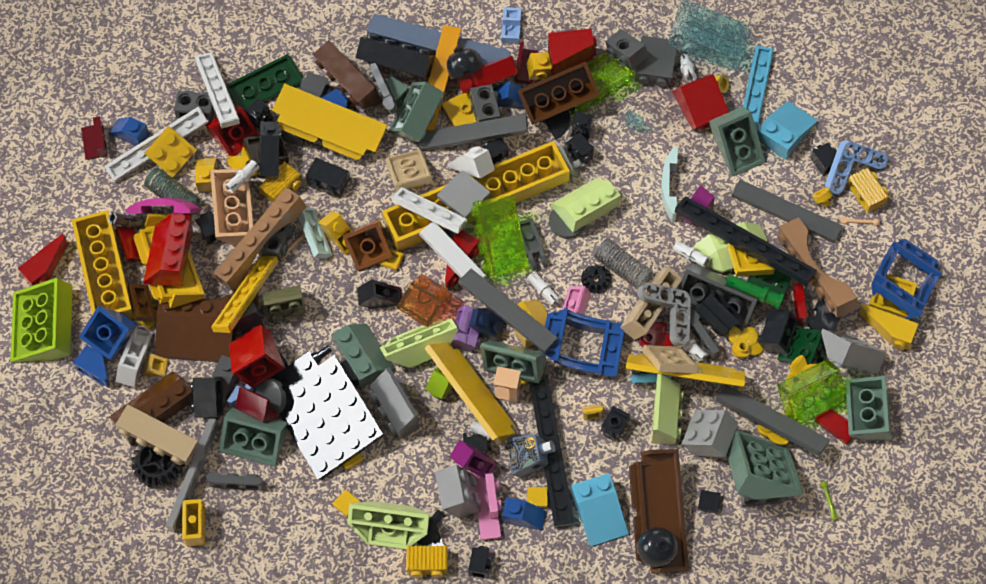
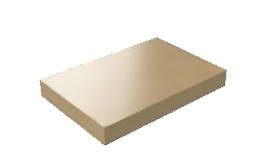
M421 149L385 158L396 191L401 187L407 189L433 182Z
M643 346V353L659 372L697 373L698 366L681 347Z

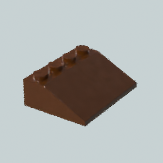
M200 299L171 309L168 302L159 303L156 322L155 355L170 359L219 362L222 355L230 357L229 344L235 341V328H233L231 333L213 332L211 327L229 300Z

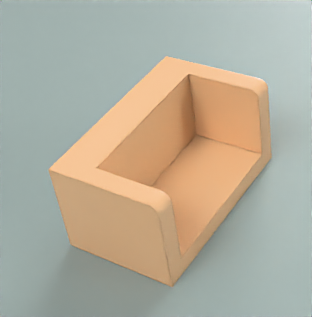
M497 366L494 386H497L495 399L517 403L521 388V371Z

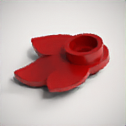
M654 322L648 332L638 338V343L642 347L645 345L674 346L670 341V334L665 333L667 324L664 322ZM646 335L650 337V341L646 340Z

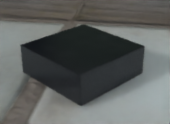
M701 490L698 511L717 514L721 493Z

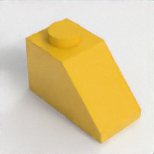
M217 158L198 159L195 166V183L199 193L212 192L210 170H217Z

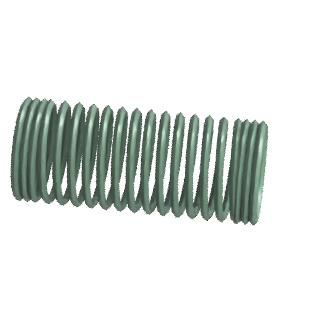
M154 168L145 178L144 186L159 198L167 197L169 194L168 197L180 198L191 203L196 200L194 204L198 207L200 206L201 199L190 192V190L173 179L161 168ZM157 172H159V173L154 177V179L152 180L151 185H149L151 179L153 178V176H154ZM180 213V214H191V216H192L194 213Z

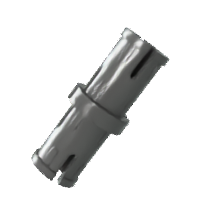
M113 212L108 216L110 224L121 225L123 228H142L144 225L143 217L132 216L130 213L119 214Z

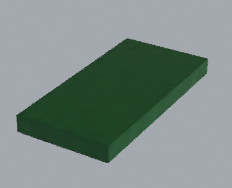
M286 54L225 86L234 105L242 107L245 111L257 98L264 103L277 98L284 83L295 88L299 87L303 76L289 54Z

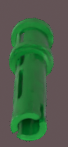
M729 274L725 283L726 286L728 285L758 298L760 303L765 302L775 306L777 310L785 295L784 293H776L770 290L769 287L762 288Z

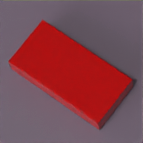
M117 227L114 231L126 261L141 262L134 241V235L136 234L134 228Z
M796 283L793 289L796 318L799 320L797 325H805L807 312L804 289L802 284Z
M826 405L814 422L847 445L852 439L849 436L848 420Z

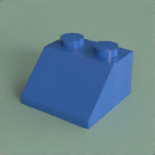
M99 305L79 335V338L110 360L119 355L137 327V324L124 314Z

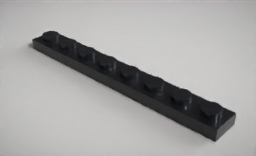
M687 196L675 207V213L806 287L817 273V270Z
M546 375L542 376L539 383L529 381L538 436L543 438L545 442L552 441L555 445V452L547 454L548 465L544 467L555 529L574 526V518L549 378Z

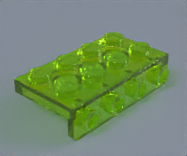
M607 52L602 53L587 62L600 96L569 110L574 116L576 111L585 113L591 106L600 104L604 98L616 94L622 87L631 85L635 78V72L629 70L626 66H622L618 60L611 58Z
M514 195L473 202L471 213L476 219L475 232L480 239L479 252L484 258L482 266L484 273H487V277L528 270L529 266Z

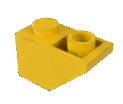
M331 211L317 223L325 235L347 255L349 250L343 235L351 232V229L341 214Z

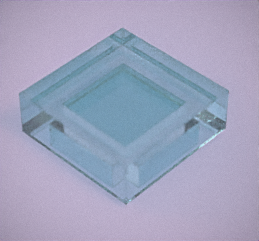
M629 109L625 113L624 122L638 132L643 128L644 119Z

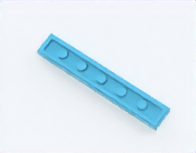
M758 45L755 47L743 108L751 111L756 130L758 128L774 51L773 48Z

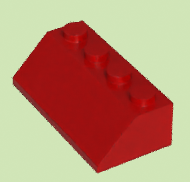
M171 213L155 225L143 280L144 285L182 286L193 232L191 214Z

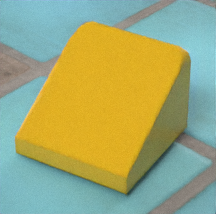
M149 354L146 357L142 375L165 377L169 359Z
M601 404L581 407L584 420L603 417V407Z

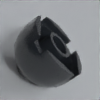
M464 46L453 49L454 53L448 57L446 63L447 72L451 79L462 77L468 72L473 73L484 67L480 54L472 48L464 49Z
M654 527L640 535L636 551L645 565L651 568H662L675 560L678 553V542L671 531L661 527Z

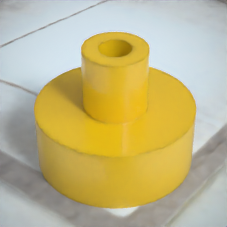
M716 75L715 78L721 93H726L729 89L728 77L726 75Z
M825 187L816 191L812 197L816 204L822 203L824 207H827L831 204L829 199L833 194L829 187Z

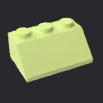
M595 178L551 203V206L574 233L584 225L586 226L618 207L621 194L610 181Z
M657 374L652 443L675 445L676 439H680L681 427H677V423L682 419V409L678 408L679 402H683V391L680 390V383L662 374Z

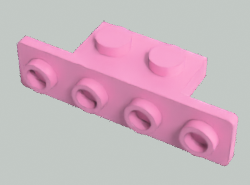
M472 472L476 477V491L481 499V504H479L481 511L477 512L481 540L501 538L498 511H502L501 500L496 499V492H499L498 480H494L493 473L485 474L484 478Z

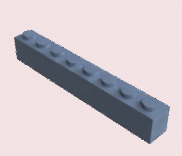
M373 14L367 29V34L380 35L382 40H398L400 45L412 44L416 46L417 50L423 48L434 51L433 54L435 55L441 32L436 29H428L419 24H410L401 19L396 20ZM460 37L458 47L464 46V49L472 48L480 54L483 64L511 56V51L505 48L493 47L487 43L475 42L469 38L464 39Z

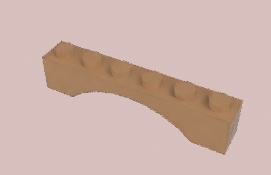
M286 187L214 271L213 274L222 285L235 292L247 276L255 257L264 244L282 227L294 222L306 209L307 206L298 194Z
M798 217L780 225L777 238L779 243L786 247L787 253L817 270L815 277L809 284L815 287L818 297L820 299L823 298L828 311L833 312L836 318L856 310L858 297L847 283L828 276L812 260L807 247L808 229Z

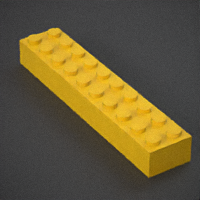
M552 141L493 165L495 170L482 178L470 175L488 189L491 195L467 218V223L569 182L570 170L555 142ZM446 185L420 195L454 212L437 198V194ZM395 205L382 211L383 222L398 252L425 241L419 233L433 221L400 205ZM437 224L442 230L445 229V227Z

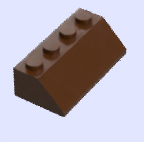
M330 40L313 53L316 59L314 63L320 70L325 69L327 71L326 76L332 82L336 81L339 84L337 87L343 94L347 92L350 95L349 100L355 106L359 105L362 109L383 102L375 87Z
M586 61L518 90L532 125L600 96Z
M172 371L127 404L164 423L194 400L190 388L180 376ZM127 404L109 416L114 425ZM125 437L131 446L136 443L134 437Z

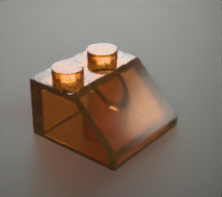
M421 274L411 282L396 308L429 327L447 311L453 292Z

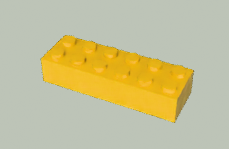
M109 210L71 219L92 315L100 305L122 313L131 320L134 319L114 224H110L108 221Z

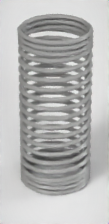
M610 238L603 240L594 253V258L612 271L614 270L617 275L625 281L627 280L637 290L642 282L643 284L645 282L648 283L652 277L653 270L649 267L647 268L646 265L644 266L643 263L641 264V261L639 262L638 259L633 258L631 254L617 246Z

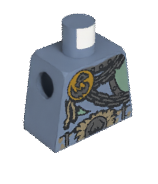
M537 435L507 438L511 471L513 475L519 478H525L548 465L547 454L555 452V445L552 441L545 442L543 438Z

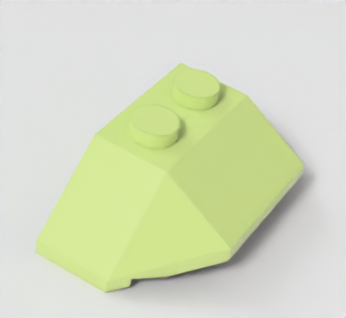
M749 222L736 224L767 242L760 224ZM711 233L693 246L699 252L711 258L710 264L705 268L721 273L734 269L727 248L728 242Z
M452 318L445 321L430 322L393 337L385 345H382L380 350L388 361L408 368L418 366L432 359L425 350V347L429 344L444 342L451 344L458 332V328Z
M377 501L357 502L349 504L347 524L367 544L407 549V546H412L428 534L429 513L407 505Z

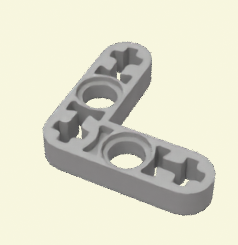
M654 283L641 285L637 290V295L641 301L670 308L671 343L675 346L687 343L690 338L691 299L689 294L683 290ZM661 291L666 293L667 301L661 298ZM677 314L683 316V323L677 320Z

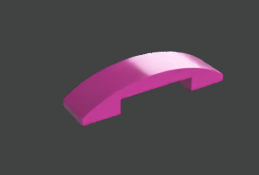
M174 197L142 200L125 210L126 213L130 214L152 212V206H174V213L200 212V208L195 204Z

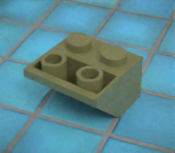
M301 285L263 293L264 307L269 321H281L284 317L289 316L294 318L300 317L303 313H306Z

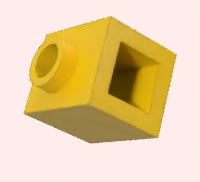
M548 52L531 53L526 63L529 80L546 79L552 69Z

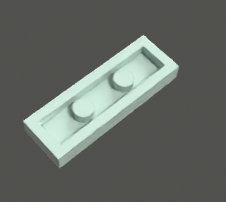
M306 207L298 218L314 258L327 259L332 256V252L324 232L317 223L319 220L314 208Z

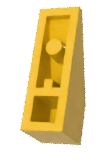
M862 304L859 314L889 344H892L898 350H909L918 323Z

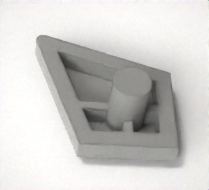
M563 145L559 146L558 150L570 170V175L579 177L578 167L582 166L581 160L575 161Z

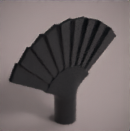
M569 110L543 120L555 140L565 134L570 125Z
M437 509L433 516L429 518L428 534L417 541L418 544L422 546H444L437 526V522L444 515L440 510Z

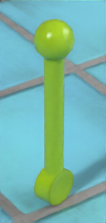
M822 481L820 487L824 490L831 511L830 516L835 521L838 519V514L834 510L827 489L828 483Z

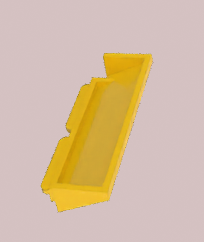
M285 83L272 109L273 112L280 114L277 121L281 130L311 142H316L318 138L323 139L322 145L355 160H359L362 155L365 156L367 149L373 152L378 151L388 126Z
M148 214L144 229H140L139 233L134 235V241L142 264L147 265L155 225L170 214ZM190 251L188 253L182 286L149 285L153 298L159 300L160 304L168 302L170 309L203 299L205 295Z
M448 342L429 344L425 347L430 357L495 443L501 445L507 438L515 434V431L512 429L514 423L459 349L453 350Z
M641 353L638 355L628 354L625 373L627 374L630 373V370L739 386L738 391H743L745 384L744 371H737L732 367L694 362L698 366L697 373L659 372L645 354Z

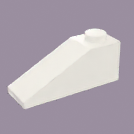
M479 146L471 148L469 152L448 164L449 168L458 171L464 170L467 174L477 178H482L495 170L489 150Z
M135 328L118 364L115 382L132 387L135 386L153 335L152 332Z

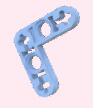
M848 140L842 141L836 152L825 186L829 187L834 194L841 193L845 188L854 161L882 169L888 161L886 154ZM846 147L854 149V153L846 151ZM862 150H865L866 157L861 160L860 153ZM872 156L879 158L880 161L871 160ZM844 162L845 168L842 172H839L838 166Z

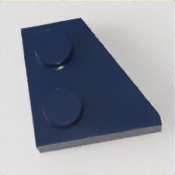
M489 308L473 309L469 327L490 340L501 342L505 321Z

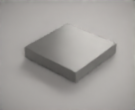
M461 170L437 194V198L455 213L467 219L491 193L464 170Z

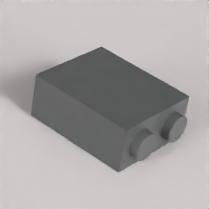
M642 36L641 43L646 47L648 58L636 67L635 82H639L642 85L656 84L659 87H671L678 41Z

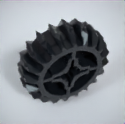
M138 444L140 450H134L135 456L131 457V461L134 463L131 465V468L135 470V477H139L140 483L145 481V485L148 487L152 484L153 488H157L158 483L164 488V482L166 481L169 485H172L171 478L178 480L179 477L176 473H183L181 467L185 466L183 463L178 465L172 462L170 468L166 470V465L171 461L172 457L166 454L161 456L153 451L154 448L149 445L143 447ZM148 453H150L149 459L145 461V464L143 465L145 457ZM154 456H156L157 459H159V460L161 461L160 463H161L162 467H160V465L157 464V462H155L156 459H155ZM159 471L160 474H150L148 472Z

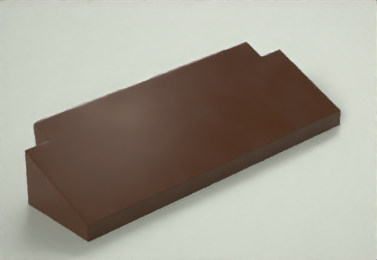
M679 449L641 452V461L633 462L629 466L632 508L637 512V516L633 518L636 559L641 564H644L636 551L640 535L648 529L661 527L671 531L676 537L678 553L675 560L668 566L662 568L650 567L651 573L689 571Z

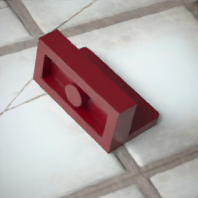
M523 41L520 42L516 62L518 73L515 74V82L533 84L534 80H529L526 63L531 53H539V51L524 49Z
M100 116L93 117L94 125L81 128L86 160L108 156L104 126Z
M239 387L235 409L262 422L277 420L278 412L269 408L270 399L245 387Z

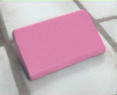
M569 286L562 310L568 308L570 311L585 315L591 292L585 286Z

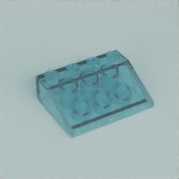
M680 0L668 44L727 69L735 70L742 62L748 25L692 1Z

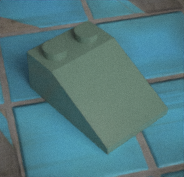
M740 107L709 121L714 139L732 176L765 163L751 111Z

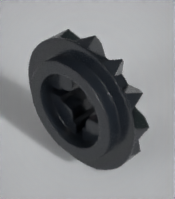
M597 264L588 266L581 275L582 285L592 293L604 292L609 288L612 280L610 270L608 271L605 266H598ZM595 272H597L598 277H600L597 284L593 278Z

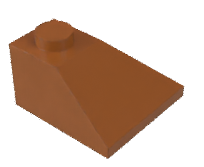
M380 218L343 235L357 271L393 257L388 237Z

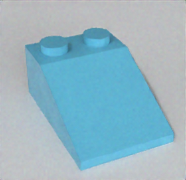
M787 101L758 128L759 141L786 160L818 120Z
M609 473L571 485V495L590 547L629 535Z

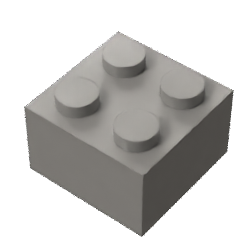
M695 410L682 445L695 456L726 457L739 422L725 410Z
M457 464L435 472L442 510L457 518L481 511L479 505L481 504V499L476 491L477 480L474 474Z

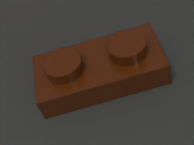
M130 284L127 289L134 320L153 322L155 314L148 285Z

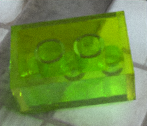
M829 359L777 384L784 414L800 424L847 401L841 371Z

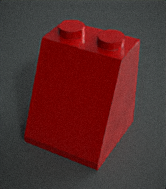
M592 28L548 33V53L552 67L550 71L551 76L585 61L587 65L593 63V56H596L597 39L596 35L592 34Z
M714 73L671 91L692 130L698 128V131L709 127L710 120L729 113Z
M262 324L254 327L251 331L229 344L232 373L252 388L285 369L271 331Z

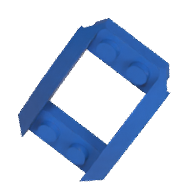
M900 239L899 242L894 241L881 261L872 281L873 297L878 292L884 299L890 300L899 309L908 312L906 319L920 317L923 314L922 310L927 303L931 291L942 275V272L937 269L939 266L937 259L907 239ZM897 254L915 264L921 271L928 273L915 297L886 278L887 272Z
M564 308L556 313L554 311L547 314L545 328L557 336L558 341L545 354L555 363L575 370L617 377L625 331L620 328L622 326L620 323L585 316ZM566 325L588 332L604 334L599 364L573 359L560 354Z

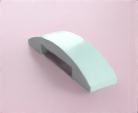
M673 147L667 156L661 181L662 201L671 221H676L677 213H675V207L677 206V197L669 196L670 171L677 170L678 147Z

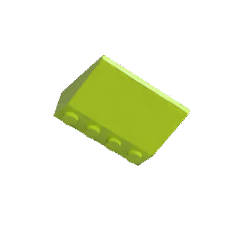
M57 277L13 292L11 363L50 361L71 355L73 285Z

